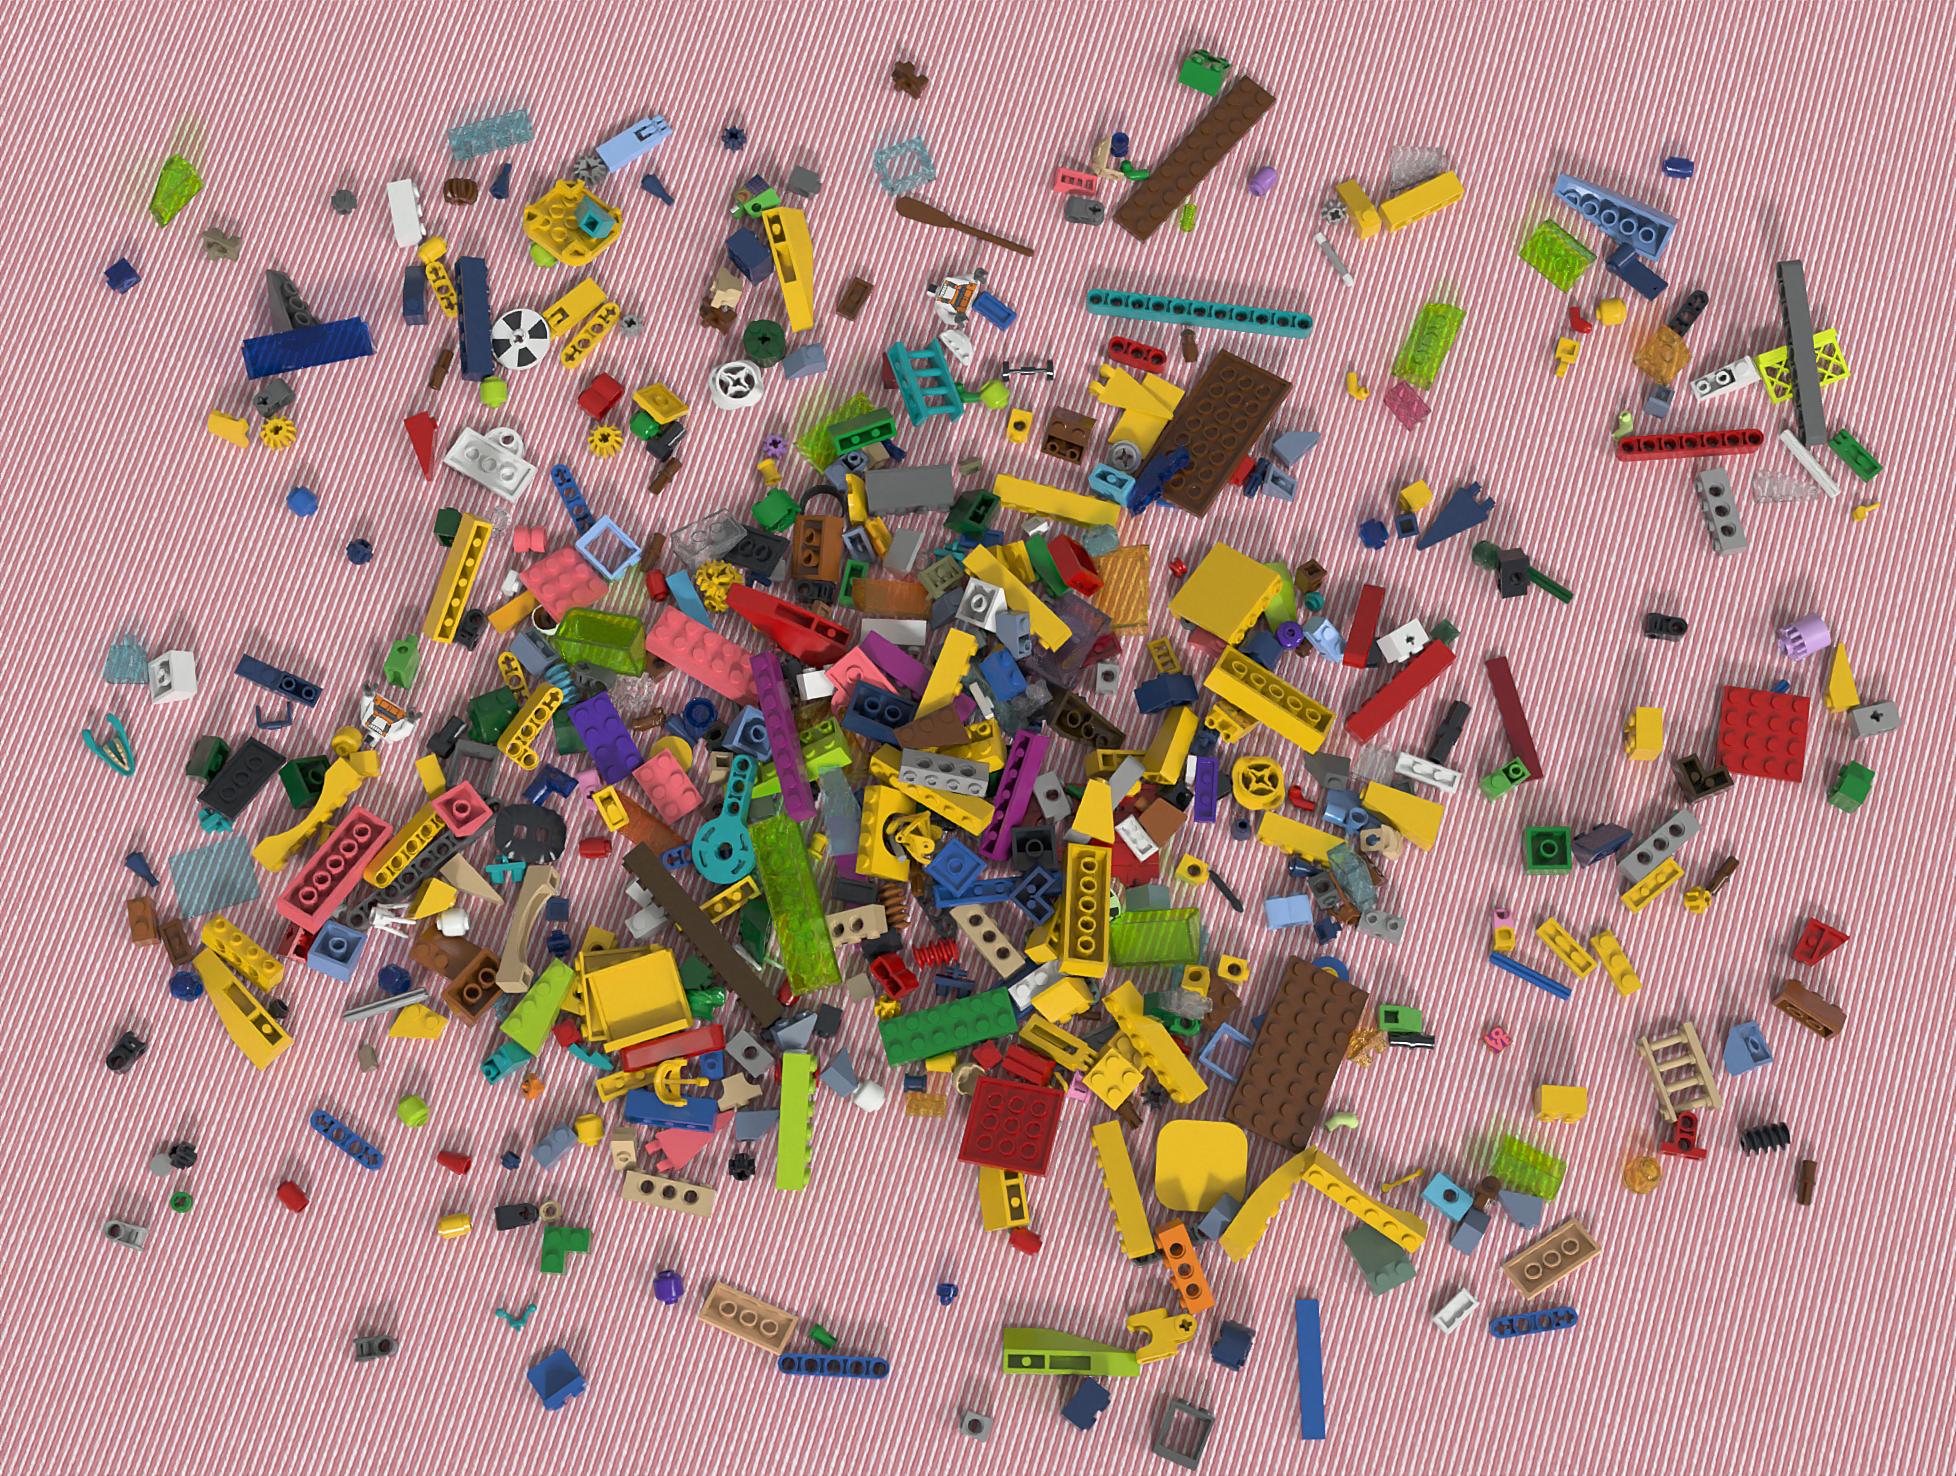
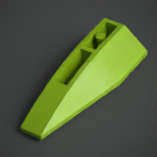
M835 716L797 734L809 782L852 763L850 747ZM773 754L769 762L757 761L758 768L751 799L782 792ZM739 781L737 784V789L739 792L743 791L744 789V783L742 781ZM728 782L723 785L724 797L726 795Z
M1004 1328L1003 1374L1140 1377V1364L1136 1362V1352L1053 1329Z

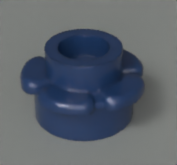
M509 1150L504 1155L501 1154V1164L505 1168L512 1171L513 1168L518 1169L520 1167L519 1164L522 1160L518 1155Z

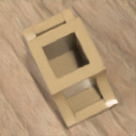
M720 266L715 279L712 280L709 290L712 291L711 306L719 308L721 305H727L735 308L742 293L743 280L732 276L728 269Z
M743 1072L721 1080L724 1086V1094L717 1102L720 1110L724 1112L734 1107H737V1109L744 1108L750 1105L749 1101L764 1095L760 1085L749 1084Z
M614 1127L613 1134H611V1147L615 1170H634V1168L638 1167L636 1127Z

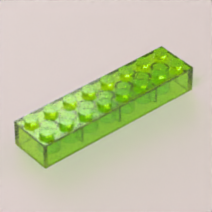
M781 813L747 826L792 995L806 996L843 983L800 822H795L787 816V813Z

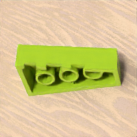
M556 957L500 1027L506 1035L537 1059L550 1034L549 1032L554 1021H556L561 1006L565 1002L577 975L574 970Z

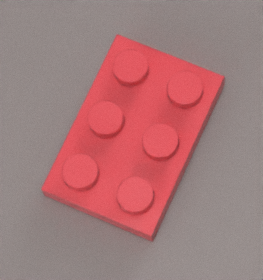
M668 748L632 772L668 826H671L705 802Z

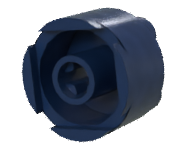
M1249 629L1245 633L1242 642L1236 647L1237 651L1270 672L1274 670L1285 652V648L1274 640L1273 634L1267 630L1260 632Z
M1224 1320L1219 1332L1221 1333L1220 1342L1215 1341L1210 1353L1212 1354L1211 1358H1213L1214 1363L1240 1373V1366L1243 1367L1253 1344L1250 1341L1252 1336L1255 1337L1256 1330L1234 1320L1229 1322Z

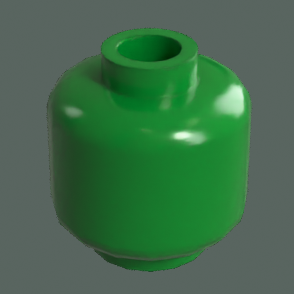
M646 410L635 412L629 420L630 431L642 441H648L655 435L659 436L661 432L659 429L660 423Z

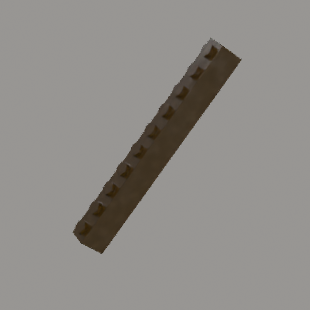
M644 841L640 842L622 858L624 863L621 865L629 874L633 872L638 877L636 883L643 891L649 890L653 895L650 898L658 909L661 906L665 909L667 914L664 916L672 925L677 924L682 929L679 934L686 942L690 940L696 946L693 949L701 959L705 957L709 961L710 965L707 967L715 976L720 974L725 980L722 983L729 993L733 991L739 997L736 1001L744 1010L748 1008L753 1013L750 1018L758 1027L763 1025V1027L767 1028L786 1011Z

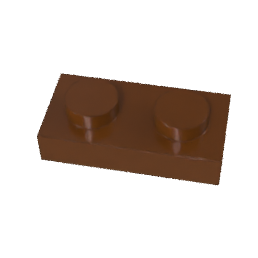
M855 276L836 309V314L855 323L872 293L874 285Z
M179 918L158 926L174 968L195 958Z

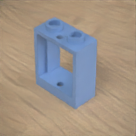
M1223 1022L1221 1027L1219 1026L1215 1032H1211L1209 1035L1212 1037L1210 1043L1207 1045L1204 1042L1197 1053L1200 1055L1198 1062L1235 1087L1238 1079L1207 1059L1223 1033L1249 1051L1254 1042Z

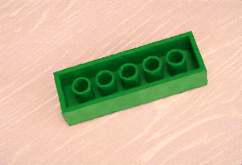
M1006 986L878 1022L891 1069L949 1051L953 1052L985 1043L989 1039L992 1041L1019 1033Z

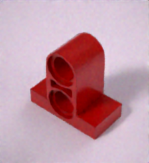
M1689 1111L1679 1114L1676 1117L1678 1121L1673 1123L1671 1142L1659 1143L1657 1153L1703 1161L1706 1159L1707 1150L1695 1148L1698 1127L1696 1115ZM1681 1118H1687L1689 1120V1128H1685L1682 1126ZM1679 1139L1687 1143V1150L1679 1148Z

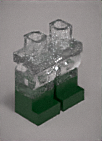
M1183 987L1176 988V991L1168 990L1144 994L1143 1016L1165 1026L1175 1025V1019L1179 1018L1204 1019V1013L1212 1012L1213 1001L1209 997L1200 996V993Z

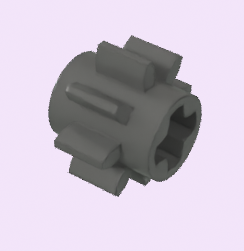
M338 190L336 196H331V206H333V210H336V213L349 215L352 213V208L357 209V199L349 190Z

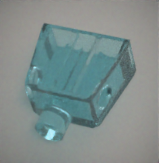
M124 634L123 645H112L110 647L103 672V679L108 684H149L147 652L142 646L136 645V635Z

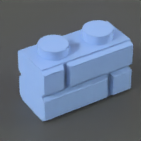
M1315 615L1311 617L1302 628L1304 636L1320 652L1325 660L1338 663L1344 656L1347 642L1327 618Z

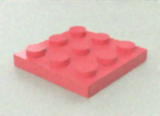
M571 544L566 545L519 573V579L557 624L609 593V588Z

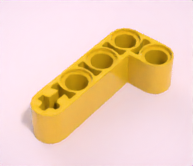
M550 682L541 683L497 742L498 749L526 770L534 769L539 763V756L528 746L562 702L563 692L561 689ZM539 708V712L534 715L535 711ZM526 726V729L521 732L522 728ZM513 743V746L508 750L509 745Z

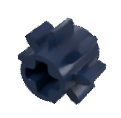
M736 126L730 129L726 128V135L721 136V140L724 142V149L727 150L729 148L733 153L738 150L743 151V143H747L744 129L739 130Z
M356 539L354 542L350 541L346 548L348 559L356 565L370 562L374 555L371 553L373 550L371 544L365 539Z

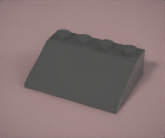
M951 464L865 471L870 516L884 518L886 515L906 516L908 513L924 515L929 513V511L946 513L954 507Z

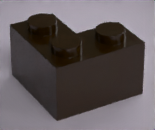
M1696 753L1676 760L1671 766L1689 806L1727 792L1734 785L1726 765L1705 772Z

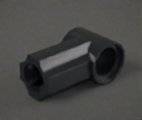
M673 420L659 436L655 435L650 439L645 450L661 463H664L673 453V448L686 436L687 430L678 421Z
M453 715L441 731L436 732L429 739L426 748L443 760H446L453 753L456 747L455 744L469 726L459 717Z

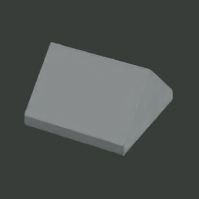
M901 528L897 529L882 565L896 579L902 581L910 572L925 533Z

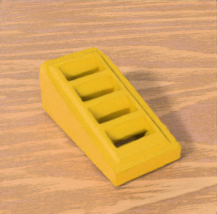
M1167 636L1147 643L1158 674L1163 672H1169V674L1182 673V669ZM1166 646L1165 649L1155 652V649ZM1169 654V656H1166V657H1164V658L1158 659V658L1161 657V656H1164V655ZM1172 662V664L1162 667V665Z

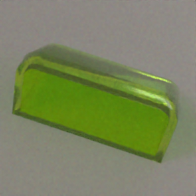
M573 607L565 613L552 638L563 662L568 663V666L574 667L576 662L585 660L596 665L608 667L616 674L641 678L646 669L645 626L641 618L637 616Z
M1189 907L1129 911L1117 914L1109 921L1108 944L1112 967H1121L1122 970H1127L1134 966H1141V968L1146 969L1154 967V965L1171 967L1182 963L1183 966H1186V964H1196L1200 959V909Z

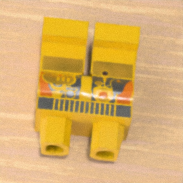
M1225 698L1217 702L1205 718L1206 726L1210 729L1216 728L1221 733L1222 740L1226 743L1232 742L1233 744L1257 727L1260 722Z

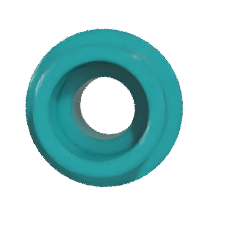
M1309 592L1305 595V606L1307 609L1314 613L1322 610L1325 602L1320 593Z

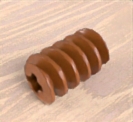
M890 884L879 887L878 893L881 895L878 899L880 902H883L881 905L885 909L887 928L893 925L896 931H901L912 925L911 922L904 921V919L910 916L909 913H903V910L907 909L908 905L901 904L902 901L906 900V897L899 896L905 889L898 888L897 884Z

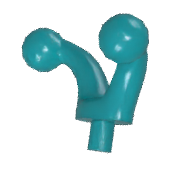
M530 1304L519 1321H515L512 1316L501 1308H498L495 1314L497 1317L504 1316L508 1320L510 1327L516 1328V1332H520V1327L526 1325L529 1314L535 1312L537 1306Z

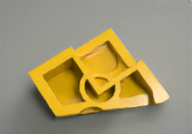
M213 409L208 420L209 432L246 449L249 444L245 435L249 429L246 420L240 417L237 421L231 414Z
M846 474L852 527L865 526L864 522L868 520L866 485L858 476Z

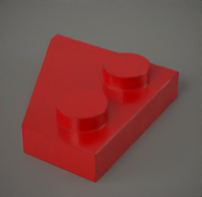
M1811 917L1791 957L1812 967L1849 940L1850 936Z

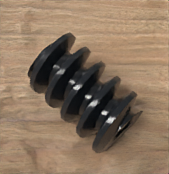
M1780 1122L1779 1125L1773 1123L1770 1127L1763 1125L1761 1129L1756 1126L1752 1130L1750 1128H1746L1744 1131L1739 1130V1140L1742 1150L1747 1157H1750L1751 1150L1754 1151L1756 1156L1759 1155V1148H1762L1764 1154L1768 1153V1147H1771L1773 1152H1777V1145L1780 1146L1782 1151H1785L1786 1144H1790V1133L1786 1123Z

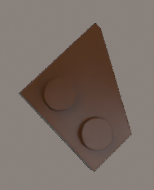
M1359 849L1354 853L1361 870L1364 872L1362 877L1369 885L1382 886L1388 881L1365 852Z

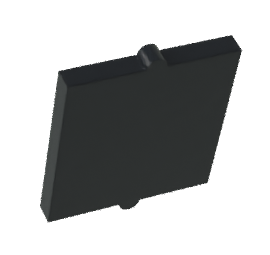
M893 925L887 928L888 932L881 933L879 938L868 939L860 944L863 951L862 956L864 959H867L869 965L881 955L892 951L896 953L904 948L900 940L901 935L897 933Z

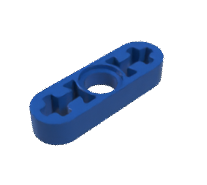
M693 842L663 851L659 854L658 859L667 870H675L693 864V857L688 861L683 856L686 848H689L692 852ZM677 856L678 860H674L669 862V864H666V859H668V857Z

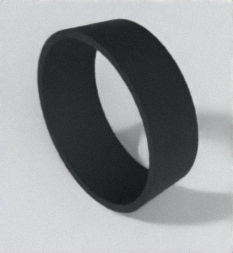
M830 485L811 487L803 494L800 500L799 507L802 510L800 514L805 515V506L813 496L830 494L841 503L842 516L840 518H844L846 511L845 499L839 490Z

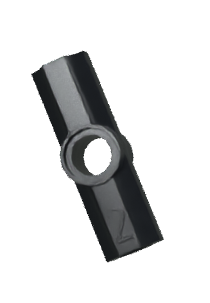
M1457 700L1452 703L1426 756L1431 762L1443 765L1452 746L1456 744L1463 730L1462 726L1471 710L1468 704Z

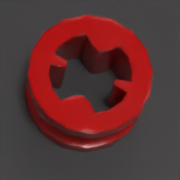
M1176 557L1174 562H1168V566L1176 578H1180L1182 573L1186 574L1188 572L1180 558Z

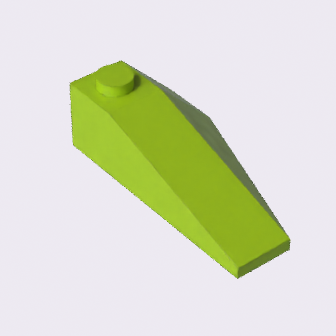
M1285 562L1263 564L1279 573L1283 582L1281 591L1272 598L1268 608L1261 613L1269 632L1273 636L1281 623L1285 621L1297 623L1293 579Z

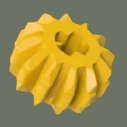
M274 414L273 420L266 418L268 424L261 425L263 431L260 432V436L263 439L264 445L269 446L271 450H275L278 447L280 451H283L284 445L291 447L289 441H296L294 434L297 433V430L293 427L294 423L292 420H287L284 415L279 419Z
M605 422L602 428L600 425H596L597 431L590 430L591 437H588L587 441L590 444V451H595V456L599 457L602 454L603 458L607 459L608 454L615 457L614 451L621 452L620 445L624 443V440L621 438V430H616L617 428L614 424L609 427L608 423Z

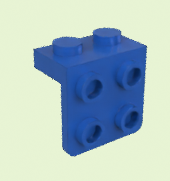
M563 1348L558 1349L527 1372V1378L544 1401L542 1403L547 1411L550 1412L553 1410L557 1412L566 1405V1400L572 1396L574 1398L578 1397L585 1391L584 1387L588 1385V1382Z

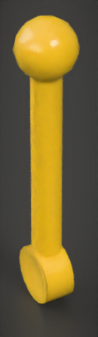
M1418 1168L1415 1173L1391 1184H1383L1381 1189L1384 1193H1388L1391 1188L1417 1176H1424L1425 1171L1423 1168Z

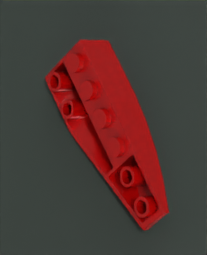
M732 582L724 601L788 654L819 670H823L824 665L835 664L846 654L855 633L797 605Z

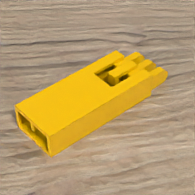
M590 276L541 314L549 326L551 341L557 336L560 338L607 301L606 294ZM563 313L569 315L565 320L557 324L558 320L563 319Z
M1035 1013L1018 1034L1021 1042L1073 1072L1079 1069L1084 1073H1088L1090 1069L1084 1063L1093 1066L1095 1062L1089 1056L1096 1060L1100 1056L1099 1053L1089 1048L1086 1042ZM1069 1045L1070 1047L1076 1049L1077 1052L1074 1053L1071 1049H1069L1068 1052H1065L1064 1050Z

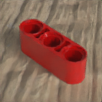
M1120 336L1111 338L1108 343V357L1115 362L1152 374H1161L1165 370L1167 356L1161 349ZM1118 346L1121 347L1122 350L1117 352L1114 351L1112 348ZM1140 353L1142 356L1140 358H1135L1132 356V354ZM1159 359L1162 363L1154 364L1152 360Z

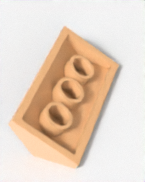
M1574 1217L1503 1264L1501 1268L1515 1289L1529 1301L1603 1251Z
M716 1281L697 1319L781 1356L799 1317Z

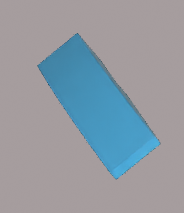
M685 569L665 578L680 611L715 631Z

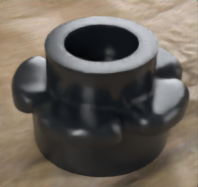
M276 999L274 1002H269L268 1012L275 1019H284L289 1009L282 1000Z

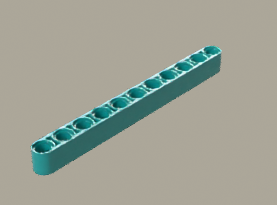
M1092 289L1086 296L1087 310L1097 315L1298 339L1307 338L1313 326L1312 317L1305 313L1104 289ZM1098 299L1100 303L1094 304L1091 300ZM1117 301L1121 303V305L1113 306L1111 303ZM1139 304L1142 307L1139 309H1135L1132 307V305ZM1158 306L1161 307L1163 310L1155 311L1153 307ZM1181 309L1183 313L1177 314L1173 310ZM1200 311L1204 315L1196 316L1194 313ZM1222 314L1224 318L1219 319L1215 315ZM1241 316L1244 317L1245 320L1238 321L1236 317ZM1264 319L1266 323L1260 324L1256 320ZM1283 321V322H1285L1287 325H1286V326H1280L1277 322ZM1305 324L1308 328L1302 329L1298 325Z

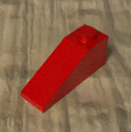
M425 411L403 421L427 481L430 482L433 477L438 437L435 429L438 428L434 416L430 417L428 412Z

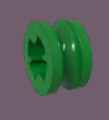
M177 1192L171 1197L170 1205L173 1210L185 1213L193 1206V1199L185 1192ZM186 1197L187 1200L184 1201L186 1205L184 1207H177V1204H179L177 1202L178 1198L184 1199Z

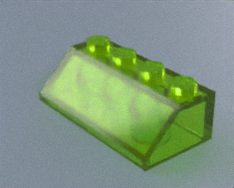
M1426 303L1391 374L1429 391L1465 320L1467 312L1448 303Z
M861 390L792 444L804 460L820 475H823L824 470L844 455L838 456L831 446L826 427L872 412L876 408Z

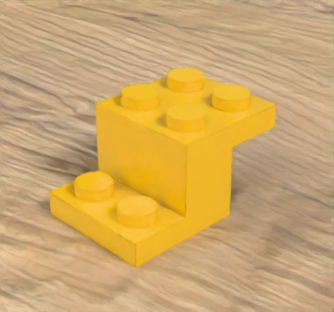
M1121 1028L1098 1052L1099 1058L1097 1060L1092 1058L1095 1064L1081 1079L1086 1086L1114 1111L1144 1079V1076L1140 1073L1147 1066L1145 1059L1132 1045L1131 1040Z

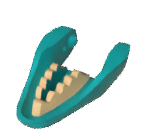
M108 713L106 720L112 723V727H115L118 731L114 739L104 745H98L94 737H92V731L86 728L82 730V736L85 744L96 755L121 775L129 777L135 773V764L125 730L119 719L113 714Z

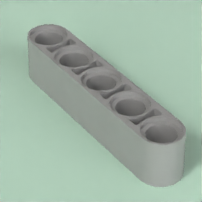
M1131 755L1124 760L1107 782V785L1111 786L1113 811L1147 769ZM1072 827L1063 837L1068 843L1087 845L1092 838L1072 830Z

